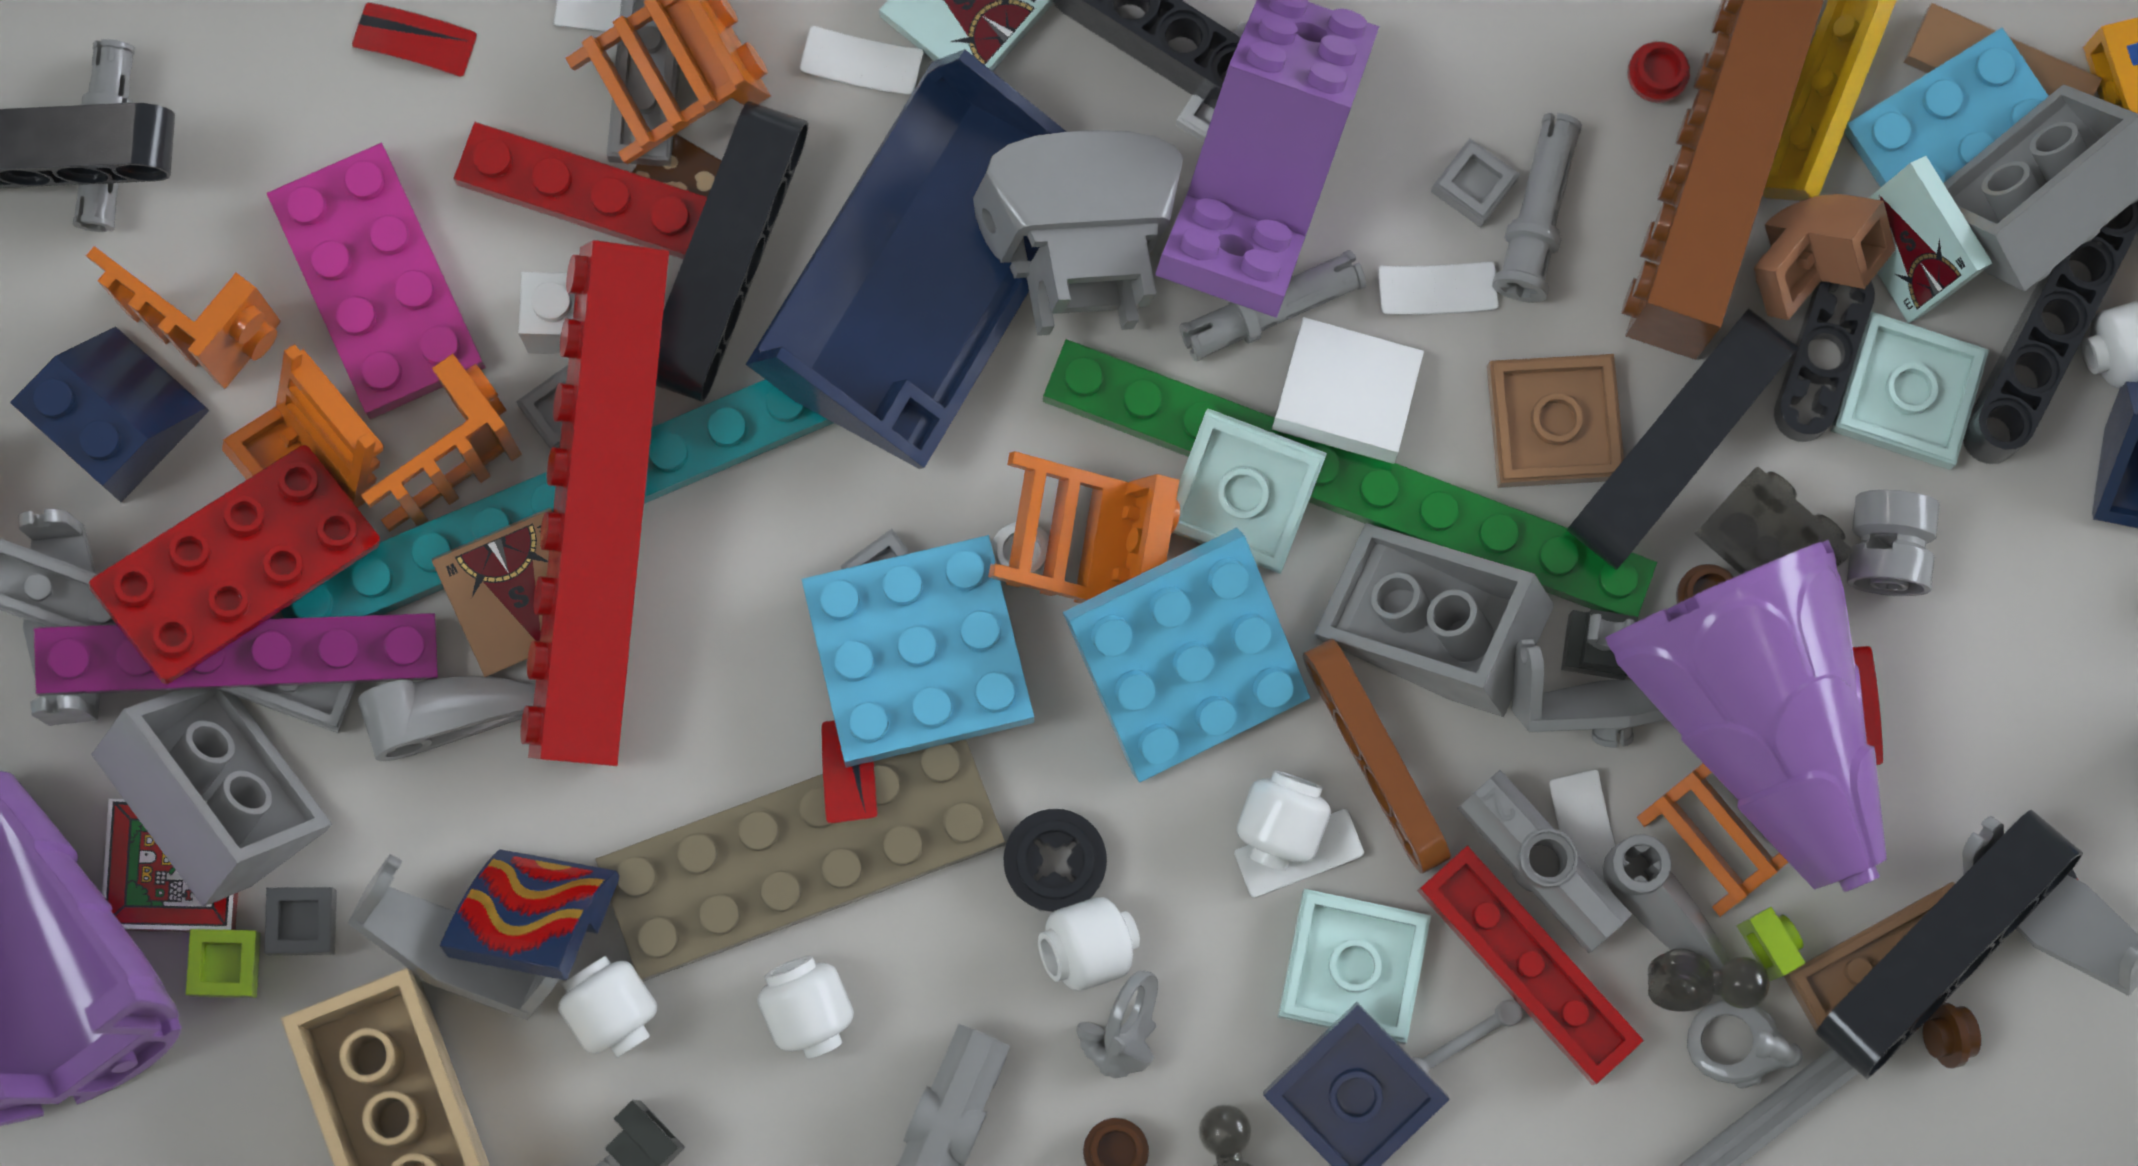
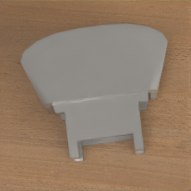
M1071 131L1032 136L1008 144L992 155L986 174L973 197L975 215L987 245L993 254L1000 259V263L1012 262L1010 269L1014 278H1027L1037 336L1050 335L1055 326L1053 314L1118 310L1121 330L1134 329L1139 321L1137 307H1148L1157 294L1149 254L1170 223L1183 162V156L1174 145L1155 136L1130 131ZM1024 236L1028 237L1032 247H1040L1032 261L1027 260Z

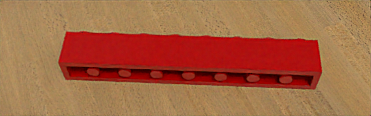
M592 240L581 246L579 255L573 254L569 261L566 288L568 293L575 294L573 319H565L560 337L561 357L569 358L566 383L558 384L553 406L554 421L562 422L560 448L552 447L547 464L548 486H556L553 512H545L540 533L541 550L549 551L547 576L538 577L534 592L535 615H542L540 641L531 642L527 659L528 679L536 680L533 706H525L520 729L521 743L529 745L528 758L618 766L669 250Z

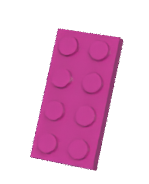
M382 142L266 193L361 405L370 420L442 388L443 386L432 368L451 354L455 355L465 370L475 363L481 370L486 368Z

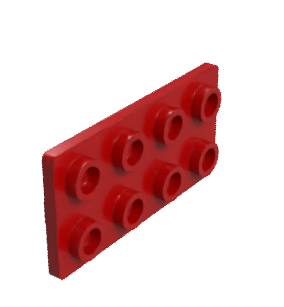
M301 445L90 579L89 586L90 591L163 684H170L378 548L380 536L307 445Z

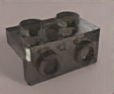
M1755 467L1694 533L1740 574L1829 540L1833 548L1837 567L1845 562L1853 553L1852 548L1844 542L1846 538L1844 532L1834 521L1819 513L1814 516L1795 499L1797 492L1786 479L1772 471L1765 473L1759 467Z

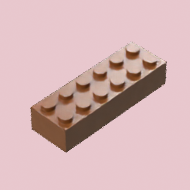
M1824 0L1721 1L1711 29V33L1716 34L1710 52L1705 53L1695 78L1693 88L1698 89V93L1692 108H1688L1683 117L1675 144L1681 145L1674 164H1670L1666 171L1657 200L1662 201L1663 204L1656 221H1651L1640 250L1639 257L1649 261L1645 260L1643 262L1637 279H1632L1623 303L1621 314L1631 317L1625 337L1697 360L1721 328Z

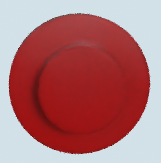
M1662 41L1650 42L1641 46L1633 54L1627 69L1628 81L1634 92L1644 100L1654 103L1669 102L1677 98L1687 86L1690 78V65L1684 53L1675 45Z

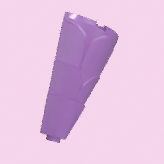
M1829 540L1813 544L1700 592L1669 609L1656 612L1605 637L1610 650L1615 654L1616 663L1677 729L1685 745L1738 799L1737 808L1814 890L1839 881L1843 892H1847L1880 877L1875 865L1887 860L1875 748L1867 744L1859 668L1854 662L1844 588L1840 574L1837 571L1835 554Z
M0 771V1126L42 1117L44 1112L41 1104H60L69 1096H74L75 1102L78 1105L118 1087L149 1068L168 1052L176 1042L182 1029L178 1019L179 1013L176 1004L165 990L164 985L145 955L112 913L111 904L77 864L78 854L18 779L10 772Z

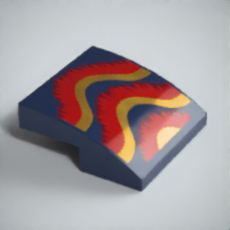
M499 849L488 860L469 886L447 927L440 947L449 958L567 981L585 933L598 934L619 881V874L615 870Z

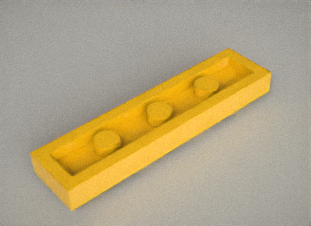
M1828 0L1807 52L1763 192L1765 198L1802 201L1819 196L1897 0Z

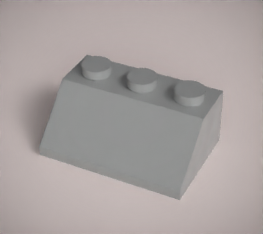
M2063 84L1944 182L1948 192L1993 263L1985 269L1987 274L2025 292L2033 284L2045 279L2057 264L2080 245L2092 240L2103 226L2126 207L2138 201L2137 113Z
M218 689L177 690L125 708L91 754L203 907L250 888L325 833L332 825L239 698Z

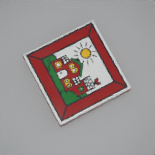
M109 799L102 895L111 904L112 913L126 931L190 932V929L236 930L238 893L203 907L124 799Z

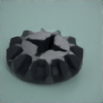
M1046 809L1031 814L1014 828L1004 850V872L1009 885L1018 898L1039 911L1054 912L1055 910L1093 897L1105 876L1107 866L1106 848L1097 829L1081 815L1064 809ZM1036 840L1044 847L1048 846L1053 851H1057L1063 846L1068 847L1073 841L1077 844L1071 849V855L1066 861L1068 868L1071 870L1070 875L1075 879L1073 883L1066 876L1062 877L1057 872L1050 873L1047 877L1043 875L1038 881L1034 879L1044 862L1042 855L1039 853L1040 848L1034 843Z

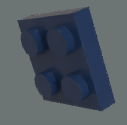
M1357 1001L1263 1091V1096L1331 1166H1381L1450 1100L1441 1087Z

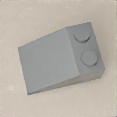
M1365 523L1314 634L1319 640L1324 642L1334 639L1343 651L1446 699L1504 717L1513 698L1516 645L1520 640L1534 639L1535 644L1533 647H1536L1554 604L1533 573Z

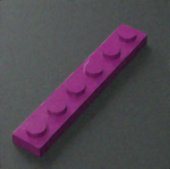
M435 613L268 619L170 684H163L118 625L34 628L35 688L37 696L387 682L438 678Z

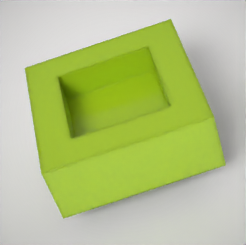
M1772 906L1736 925L1769 981L1783 977L1806 963L1799 952L1804 947L1799 932L1787 916L1782 914L1778 917Z
M190 929L186 995L190 997L257 998L261 933L256 930Z

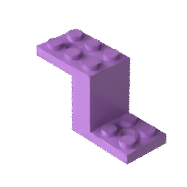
M1256 0L1229 64L1187 195L1162 252L1155 276L1277 318L1380 26L1368 23L1362 15L1348 9L1331 10L1308 2V0Z

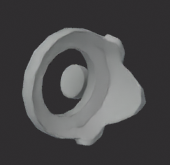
M1138 971L1126 981L1113 1004L1105 1031L1102 1027L1093 1023L1082 1022L1078 1024L1076 1032L1080 1039V1047L1083 1049L1086 1057L1091 1059L1106 1077L1110 1076L1115 1079L1127 1077L1129 1073L1144 1071L1153 1061L1154 1056L1145 1042V1039L1156 1027L1155 1022L1152 1020V1014L1158 993V979L1151 972ZM1137 990V997L1132 1012L1121 1027L1127 1006ZM1104 1033H1105V1039H1104L1105 1047H1104V1046L1102 1045V1043H1101V1040H1102L1103 1037H1104Z
M1720 1000L1707 1005L1694 1017L1688 1030L1687 1049L1693 1064L1704 1075L1720 1082L1735 1084L1737 1088H1747L1761 1083L1762 1076L1774 1070L1793 1068L1799 1065L1803 1059V1053L1798 1045L1788 1042L1775 1027V1019L1758 1005L1754 1007L1738 1000ZM1724 1015L1736 1016L1744 1020L1749 1025L1753 1034V1046L1748 1056L1741 1062L1733 1065H1721L1712 1061L1705 1054L1702 1046V1035L1706 1026L1715 1018Z

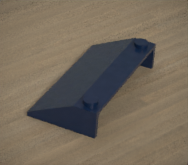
M964 49L931 62L745 365L795 402L918 469L925 468L1029 292L1027 278H1014L1010 269L1012 262L1000 263V259L993 254L987 245L976 219L973 197L986 174L992 155L1008 144L1032 136L1067 131L967 50ZM1024 236L1027 260L1032 261L1040 247H1032L1028 237Z

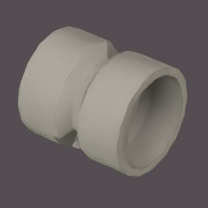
M1869 490L1856 495L1852 530L1854 534L1861 538V542L1850 548L1847 575L1848 585L1857 590L1889 596H1919L1928 594L1932 589L1935 557L1932 552L1926 549V544L1934 541L1937 537L1940 507L1938 500L1923 494L1901 490Z

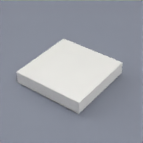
M1303 317L1272 430L1394 464L1399 452L1424 351Z

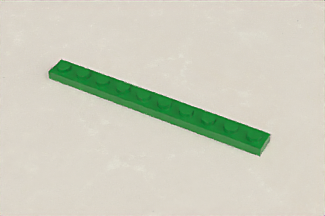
M1068 339L1064 341L1043 394L1044 403L1187 457L1190 455L1207 409L1320 450L1327 454L1308 501L1309 503L1364 524H1371L1533 573L1547 593L1592 610L1638 617L1658 563L1631 552L1622 565L1615 570L1570 534L1566 527L1396 463L1392 464L1272 430L1275 420L1272 416Z

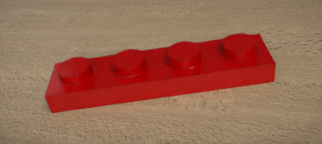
M475 121L453 178L457 186L644 247L669 250V255L684 259L707 200L705 196Z
M1468 845L1417 890L1592 1086L1599 1083L1644 1041Z

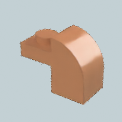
M1844 194L1821 195L1796 202L1769 219L1765 224L1771 247L1761 256L1754 267L1756 283L1760 289L1767 316L1789 320L1820 281L1865 289L1896 250L1884 201Z

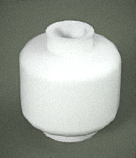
M2138 300L2100 311L2091 322L2090 337L2084 338L2082 342L2084 360L2092 374L2101 373L2102 377L2111 386L2119 389L2125 382H2138Z
M1274 770L1271 779L1256 780L1249 790L1236 829L1242 841L1253 847L1249 858L1262 865L1281 871H1286L1289 861L1302 863L1313 859L1317 853L1331 813L1329 804L1320 797L1323 788L1301 777Z
M1104 897L1091 898L1055 910L1050 914L1046 922L1045 931L1041 932L1038 936L1039 953L1050 978L1055 982L1062 981L1067 987L1076 991L1087 990L1124 977L1132 966L1133 949L1138 948L1140 945L1138 928L1131 914L1127 911L1119 912L1117 907Z
M809 955L789 961L765 975L764 978L767 985L760 991L757 1001L774 1043L778 1048L785 1051H799L803 1049L806 1058H814L830 1052L842 1044L839 1033L849 1026L853 1019L854 1011L834 966L821 962L815 963L813 956Z
M604 956L562 984L566 994L559 1002V1012L587 1053L599 1054L611 1048L618 1058L650 1037L644 1024L649 1022L656 1014L657 1004L629 962L616 961L611 964L608 958Z

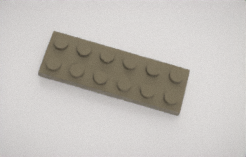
M964 739L874 761L878 815L875 818L828 823L825 813L823 774L596 858L595 860L599 868L615 870L619 874V881L610 902L634 969L643 982L1004 846V837L967 740Z

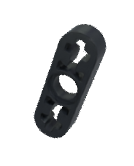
M1820 281L1815 287L1796 342L1798 348L1792 354L1774 408L1775 423L1778 429L1789 439L1799 442L1812 441L1821 436L1835 420L1875 300V290L1872 281H1870L1865 289L1848 286L1851 288L1849 297L1858 303H1852L1844 311L1839 325L1827 322L1833 316L1837 305V297L1829 292H1835L1840 284ZM1817 318L1820 319V320H1821L1822 322H1824V323H1818V322H1817ZM1818 338L1828 339L1835 343L1841 354L1839 366L1830 370L1815 366L1808 355L1809 343ZM1798 374L1805 380H1799ZM1810 383L1822 385L1815 393L1812 402V411L1819 414L1820 417H1813L1807 425L1798 422L1799 411L1790 407V404L1797 405L1807 394ZM1825 385H1831L1832 389L1830 390Z

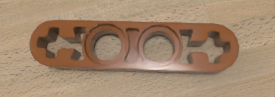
M1329 639L1304 652L1303 660L1314 685L1414 867L1419 873L1423 874L1450 860V850L1439 826L1340 646L1334 639Z

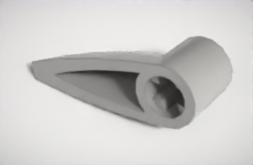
M484 676L447 677L418 682L398 680L373 687L359 695L357 700L376 760L392 761L428 751L522 719L525 706H533L535 685L510 679Z
M1640 834L1632 835L1613 847L1606 855L1602 868L1604 880L1613 894L1655 937L1702 977L1726 994L1736 989L1741 984V980L1710 924L1682 884L1670 871L1672 866L1671 858L1665 845L1655 837ZM1625 853L1632 859L1639 855L1646 859L1649 867L1644 872L1649 876L1648 880L1641 875L1634 879L1627 875L1624 867L1629 862L1624 858Z

